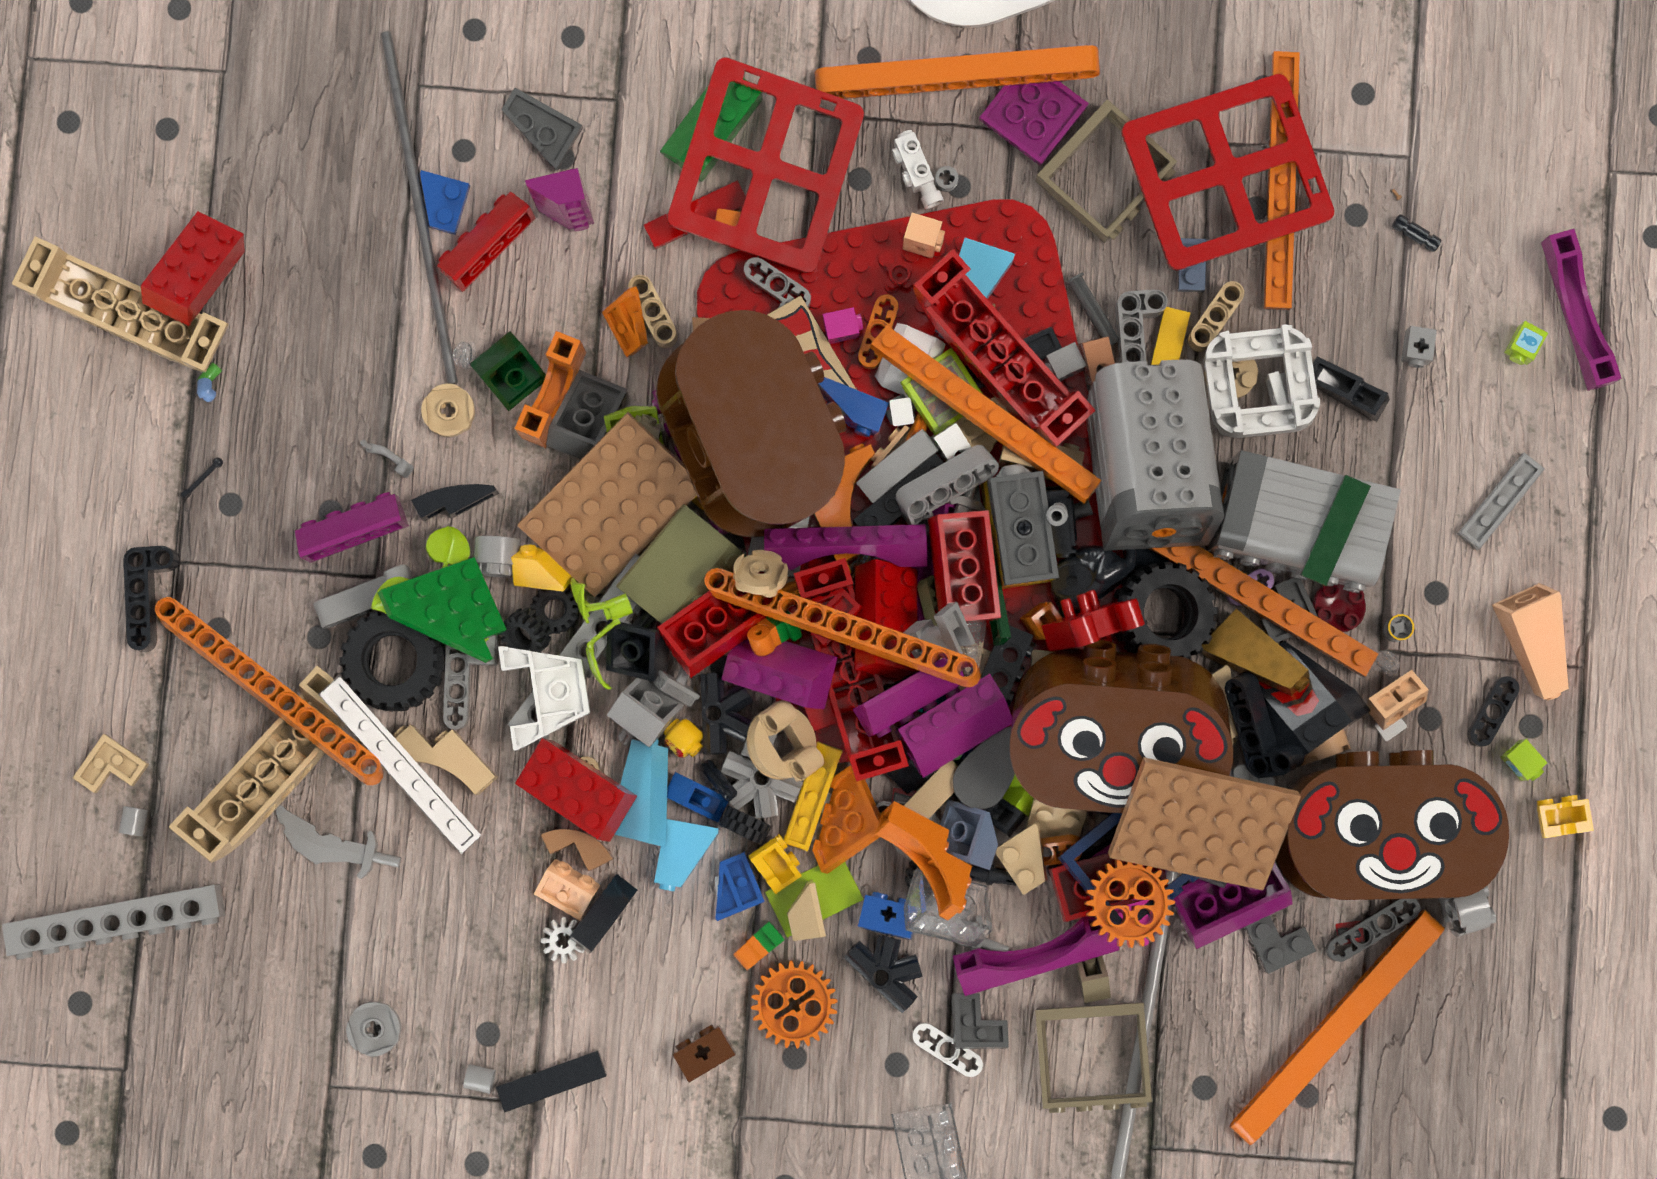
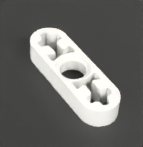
M920 1023L914 1028L913 1040L925 1051L967 1077L977 1076L981 1072L983 1062L974 1051L963 1049L965 1053L962 1056L968 1060L972 1057L976 1058L975 1064L977 1065L975 1070L971 1068L969 1071H966V1065L959 1060L958 1065L952 1063L958 1058L960 1049H955L954 1055L948 1058L940 1054V1046L945 1042L954 1044L953 1038L929 1023ZM928 1028L930 1029V1036L934 1039H937L938 1034L943 1037L937 1042L934 1051L930 1049L933 1045L932 1042L924 1040L922 1043L919 1041L920 1035L917 1034L919 1030L925 1031Z

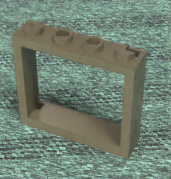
M1108 99L1037 174L1035 180L1104 243L1109 238L1114 240L1124 229L1121 225L1127 219L1132 221L1141 211L1139 206L1144 201L1142 191L1105 229L1051 179L1106 119L1113 123L1120 131L1126 122L1131 121ZM1146 136V142L1152 159L1162 167L1158 172L1159 179L1161 181L1170 180L1176 173L1173 169L1177 161L1151 137Z
M1144 1002L1035 1010L1043 1109H1049V1113L1066 1112L1065 1107H1076L1077 1112L1092 1111V1106L1103 1105V1110L1120 1109L1119 1104L1130 1103L1131 1108L1147 1107V1102H1152ZM1137 1015L1143 1093L1051 1098L1046 1020Z

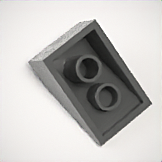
M579 370L549 426L546 445L582 459L607 433L604 415L620 410L628 389Z

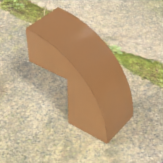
M559 829L541 834L550 854H554L575 843L588 871L614 860L609 849L600 840H597L588 833L571 829Z

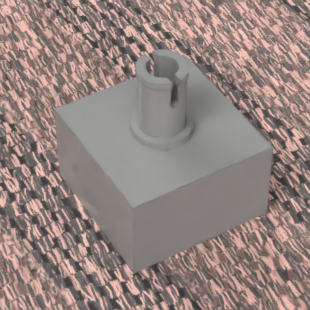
M636 678L620 694L607 716L624 728L618 735L620 742L628 736L624 745L630 746L631 740L637 738L650 747L674 721L684 704L659 690L653 684V681Z

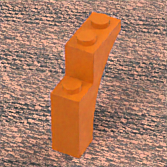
M864 444L857 445L849 450L850 454L845 456L843 476L837 491L823 508L814 513L819 527H852L850 517L851 497L859 476L875 455L871 444L866 447ZM844 553L832 556L835 561L846 558V561L849 562L862 556V554Z
M894 801L881 813L876 835L894 844L915 862L933 890L939 916L950 920L956 913L960 914L965 908L967 902L965 894L972 880L969 877L972 865L946 852L949 846L947 841L948 829Z

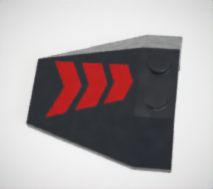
M1284 641L1279 645L1309 670L1310 677L1308 679L1310 681L1301 692L1296 691L1290 696L1262 682H1259L1278 746L1295 744L1302 749L1305 758L1314 749L1345 727L1355 723L1371 710L1354 688Z

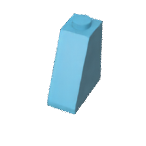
M667 819L665 847H660L654 883L660 884L659 889L675 891L676 887H682L718 836L720 829Z

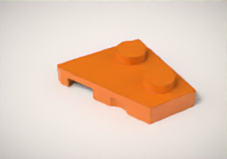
M635 286L627 289L602 311L626 357L636 354L648 344L639 292Z

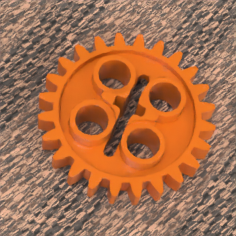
M1115 860V868L1108 863L1105 864L1107 873L1100 870L1096 872L1100 878L1099 881L1093 879L1089 881L1095 888L1085 892L1092 896V900L1084 902L1085 905L1092 906V910L1086 913V916L1095 917V920L1090 925L1091 927L1098 925L1101 927L1098 931L1099 936L1108 933L1106 942L1110 943L1114 938H1117V946L1121 947L1124 941L1127 940L1128 948H1133L1136 940L1139 946L1142 947L1145 944V937L1150 942H1154V932L1158 935L1164 934L1160 926H1170L1165 917L1174 915V912L1167 908L1168 905L1175 904V901L1167 898L1174 891L1172 889L1165 890L1164 886L1169 880L1160 881L1161 870L1152 873L1153 867L1146 866L1143 868V865H1133V863L1126 861L1125 866H1123L1120 860ZM1113 881L1120 883L1122 886V893L1118 897L1111 895L1109 891V886ZM1140 881H1144L1149 885L1150 890L1145 897L1137 892V885ZM1130 895L1131 900H1153L1154 904L1131 906L1130 911L1127 905L1107 906L1105 902L1107 900H1127ZM1114 909H1118L1123 915L1122 922L1118 925L1110 920V913ZM1141 909H1146L1150 914V920L1145 925L1140 923L1137 918L1138 912Z
M790 960L789 967L785 968L780 962L778 972L770 967L769 972L771 976L769 978L761 975L764 985H755L760 994L751 996V998L758 1001V1004L751 1006V1009L758 1010L759 1014L754 1016L753 1020H762L763 1023L758 1027V1030L767 1028L768 1032L765 1038L767 1039L775 1035L776 1045L783 1039L785 1040V1048H788L790 1042L794 1041L798 1049L802 1040H804L807 1046H810V1037L813 1036L815 1040L820 1041L818 1032L828 1033L827 1028L824 1026L825 1023L834 1024L829 1014H837V1010L831 1008V1004L837 1003L838 999L830 998V994L834 993L836 989H827L826 986L831 979L827 978L822 981L823 970L816 974L813 973L814 964H811L808 969H804V961H801L798 967H794L793 961ZM794 978H801L805 981L806 987L800 993L794 992L790 987V982ZM813 989L815 991L813 995L799 1004L800 1010L796 1011V1009L792 1008L780 1018H774L776 1013L790 1004L789 998L792 997L794 1000H797L809 990ZM773 993H778L783 997V1005L779 1008H773L768 1003V997ZM815 1000L820 1003L821 1010L818 1014L811 1015L806 1011L805 1006L808 1001ZM787 1016H794L798 1019L799 1025L795 1030H788L784 1027L783 1021Z

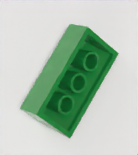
M730 82L714 129V136L731 143L763 100L762 92ZM707 88L660 150L661 154L681 168L686 158ZM707 156L698 180L703 182L719 159Z

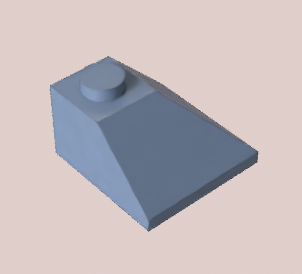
M948 800L940 823L941 826L949 830L947 838L949 846L946 852L966 863L990 870L998 847L990 812L978 808H970L964 804Z

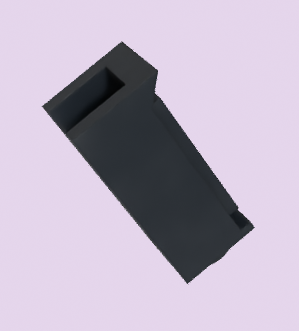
M1061 486L1046 487L1048 508L1054 505V503L1060 502L1066 506L1068 517L1064 524L1060 526L1051 524L1056 557L1066 558L1072 553H1076L1079 547L1076 545L1078 541L1073 495H1070ZM1059 511L1053 512L1056 516H1062Z

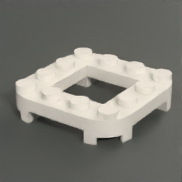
M1282 325L1281 328L1232 334H1229V331H1225L1210 342L1204 356V368L1211 417L1221 435L1245 438L1301 431L1312 424L1320 406V398L1317 396L1311 356L1312 344L1309 338H1306L1300 331L1292 328V325ZM1283 356L1290 404L1240 409L1238 407L1232 362Z

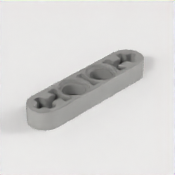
M446 645L443 720L448 728L461 730L468 724L471 665L467 663V654H451V649H457ZM455 658H462L465 661V668L459 673L451 669V662ZM455 684H460L464 688V695L460 699H453L450 695V688ZM449 702L456 704L464 703V708L458 706V714L463 716V721H458L456 726H454L453 721L449 720V716L455 713V707H449Z

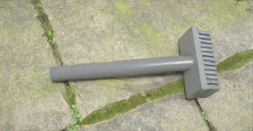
M680 667L677 678L659 670V675L653 682L659 690L688 707H691L694 701L700 698L696 691L686 685L688 674L682 667Z

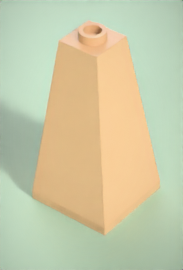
M1538 583L1492 604L1534 694L1544 700H1552L1559 697L1561 692L1569 689L1560 592Z

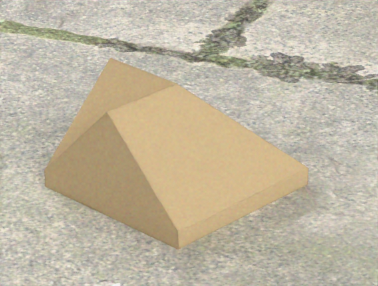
M813 880L807 881L787 912L793 941L826 936L815 882Z

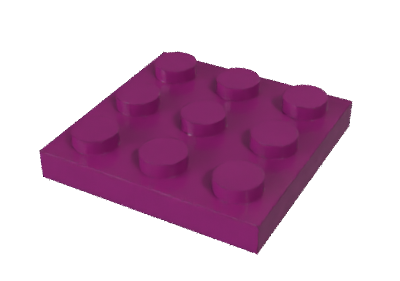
M1060 81L1005 85L981 114L979 120L1039 166H1042L1088 107L1089 103Z

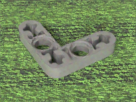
M753 257L745 263V277L751 283L781 302L778 308L794 300L789 294L787 299L783 298L788 292L790 285L794 287L791 289V292L796 296H799L801 293L804 294V301L809 308L811 295L806 288L763 259ZM761 265L760 271L766 276L768 271L772 272L767 277L765 284L761 283L764 280L761 275L757 273L754 276L751 275L750 266L756 267ZM780 278L785 282V287L782 291L776 292L770 288V283L773 279Z

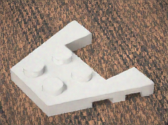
M504 646L498 647L502 671L530 667L538 721L510 726L514 751L520 750L590 713L582 659Z

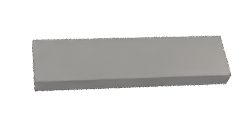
M1525 452L1522 453L1457 534L1476 550H1480L1545 468Z

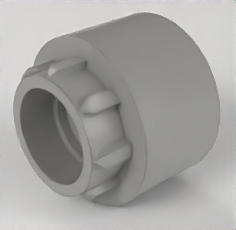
M476 536L474 557L482 575L488 577H511L513 575L511 557L519 551L521 540L501 536Z

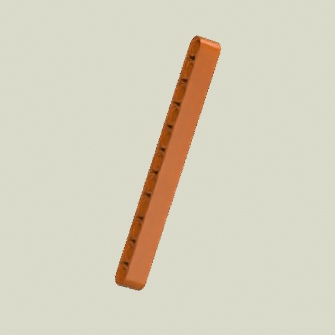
M1084 45L822 67L815 70V89L847 99L1089 79L1100 75L1099 51L1096 46Z
M714 568L705 575V585L717 599L963 687H973L980 680L981 673L975 660L969 656L783 590H778L777 595L773 597L770 604L762 605V601L766 598L763 595L747 593L742 597L738 596L739 590L735 587L732 572ZM724 579V584L721 587L714 588L716 581ZM792 605L798 606L794 613L786 614L788 607ZM815 614H822L820 621L811 623V618ZM847 623V627L843 631H835L838 624ZM866 631L872 632V636L868 640H860L862 633ZM891 640L897 641V645L893 649H885L887 642ZM913 650H923L918 658H910ZM938 659H948L944 667H935ZM972 667L973 672L967 677L960 675L962 669Z
M165 597L156 603V615L162 625L364 784L373 786L381 782L384 776L380 760L177 600ZM175 610L171 616H164L166 611ZM188 625H195L193 630L184 632L185 627ZM209 640L215 641L211 647H203L205 642ZM227 656H235L230 663H223ZM249 671H254V672H255L254 675H253L251 678H249V679H244V678H243V676H244V674H245L246 672H249ZM267 687L275 688L271 694H263L264 689ZM289 702L295 703L291 710H283L285 704ZM306 719H315L311 726L303 725ZM328 734L336 735L331 742L323 741L324 737ZM348 750L356 751L355 755L351 758L343 757L344 753ZM368 766L377 767L372 774L364 773L365 768Z
M1425 909L1420 911L1419 915L1403 929L1231 1122L1230 1128L1249 1145L1254 1144L1440 937L1445 927Z

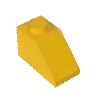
M521 545L519 551L511 557L514 586L564 592L570 584L571 578H573L547 552L535 545Z

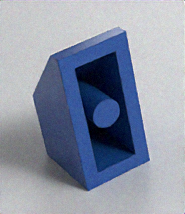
M677 772L674 773L667 787V798L716 822H719L729 802L721 794Z

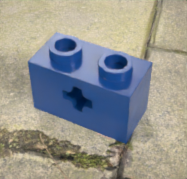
M872 892V896L865 895L858 923L859 928L912 940L919 911L918 907L913 906L914 901L899 898L898 902L887 900L888 895L878 892ZM889 908H892L896 918H891L889 922H886V918L882 913L888 912Z

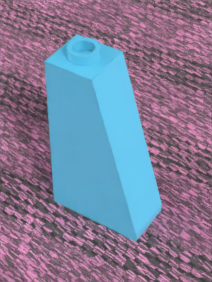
M965 238L959 256L971 268L966 273V276L988 299L1012 265L1015 254Z
M632 739L620 785L637 795V798L615 835L665 847L668 748L658 746L659 740H656L648 747L643 742Z

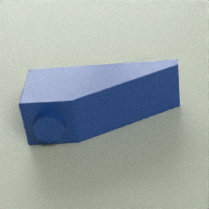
M824 377V381L818 384L821 394L827 403L834 401L839 406L845 423L849 427L854 428L856 434L864 437L874 436L878 433L889 403Z

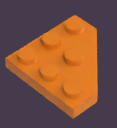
M848 766L833 777L830 787L833 788L830 802L825 804L820 824L823 825L819 839H815L812 851L822 873H830L880 838V836L876 835L881 816L866 780L856 782L851 766Z

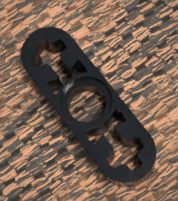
M1505 676L1498 678L1492 685L1468 729L1467 737L1472 745L1483 747L1493 741L1519 693V684L1513 677ZM1509 682V689L1512 692L1504 694L1502 701L1493 699V696L1500 697L1503 692L1500 684ZM1490 704H1495L1500 708V715L1497 719L1489 718L1486 713L1487 707ZM1482 718L1485 722L1494 724L1493 728L1487 726L1484 731V735L1487 738L1478 741V735L1475 734V730L1483 729L1485 723L1480 722Z

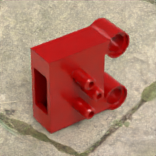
M1090 590L1077 595L1081 612L1075 614L1070 598L1061 600L1060 603L1065 617L1041 625L1048 649L1053 651L1089 645L1099 641V638L1143 626L1145 622L1137 598L1100 605L1096 591Z

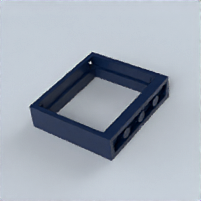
M1111 813L1058 857L1085 892L1086 890H1094L1095 887L1089 882L1090 879L1074 859L1117 825L1122 813ZM1182 873L1165 887V890L1172 889L1174 891L1167 897L1173 900L1184 891L1181 887L1188 880L1193 883L1200 877ZM1149 900L1144 905H1153L1154 901ZM1108 901L1105 902L1107 906H1111ZM1141 909L1137 915L1138 920H1141L1147 914L1150 917L1149 912L1146 909ZM1112 910L1110 920L1118 925L1122 922V918L1115 910Z

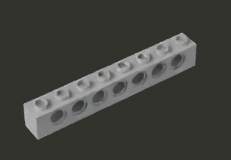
M635 553L600 602H605L624 594L616 585L640 556ZM628 597L633 614L636 613L638 615L643 609ZM602 609L591 612L590 617H588L590 623L584 622L559 655L582 659L585 678L588 677L589 679L593 677V673L588 659L581 655V648L597 635L599 624L609 621L606 620ZM633 614L619 618L620 622L631 624L629 619ZM607 636L601 637L594 643L596 662L602 656L606 657ZM533 691L507 725L516 726L536 722L533 718V713L536 710ZM541 739L533 742V744L536 745Z
M218 884L2 924L6 955H16V960L33 957L32 952L42 950L43 955L60 952L59 947L69 945V950L85 948V942L95 940L96 945L111 943L112 937L122 935V940L138 938V932L147 930L149 935L165 933V927L174 925L175 930L192 928L191 922L201 921L202 926L218 923V917L225 916L221 885ZM193 900L199 904V912L195 916L189 912V904ZM167 905L173 910V916L170 920H166L162 915L163 908ZM140 910L146 914V922L143 925L138 924L136 921V914ZM114 915L120 921V925L116 930H113L109 923ZM87 920L93 924V931L90 935H87L83 930V925ZM60 925L64 926L67 931L66 937L63 940L57 936V929ZM34 930L40 935V941L36 945L30 939L31 933Z

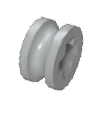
M950 166L939 168L935 175L936 187L943 192H950L955 189L958 183L957 171ZM944 173H949L950 178L954 179L953 183L949 181V185H944L943 180L939 179V177H944Z

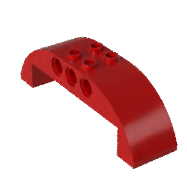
M952 249L913 285L918 302L936 330L994 397L1016 419L1057 447L1096 410L1079 391L1070 393L966 276V273L971 268Z
M846 558L794 573L798 593L802 598L811 600L843 588L855 599L853 581ZM810 632L816 651L838 657L828 695L856 782L909 766L902 742L895 734V724L890 726L891 732L880 738L876 734L868 737L853 711L855 707L884 691L880 675L855 670L854 647L835 640L824 646Z

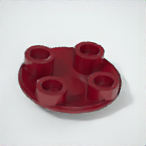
M1341 584L1322 586L1317 591L1313 602L1318 618L1342 632H1348L1356 628L1362 622L1366 612L1364 592L1346 591L1343 589L1344 585Z

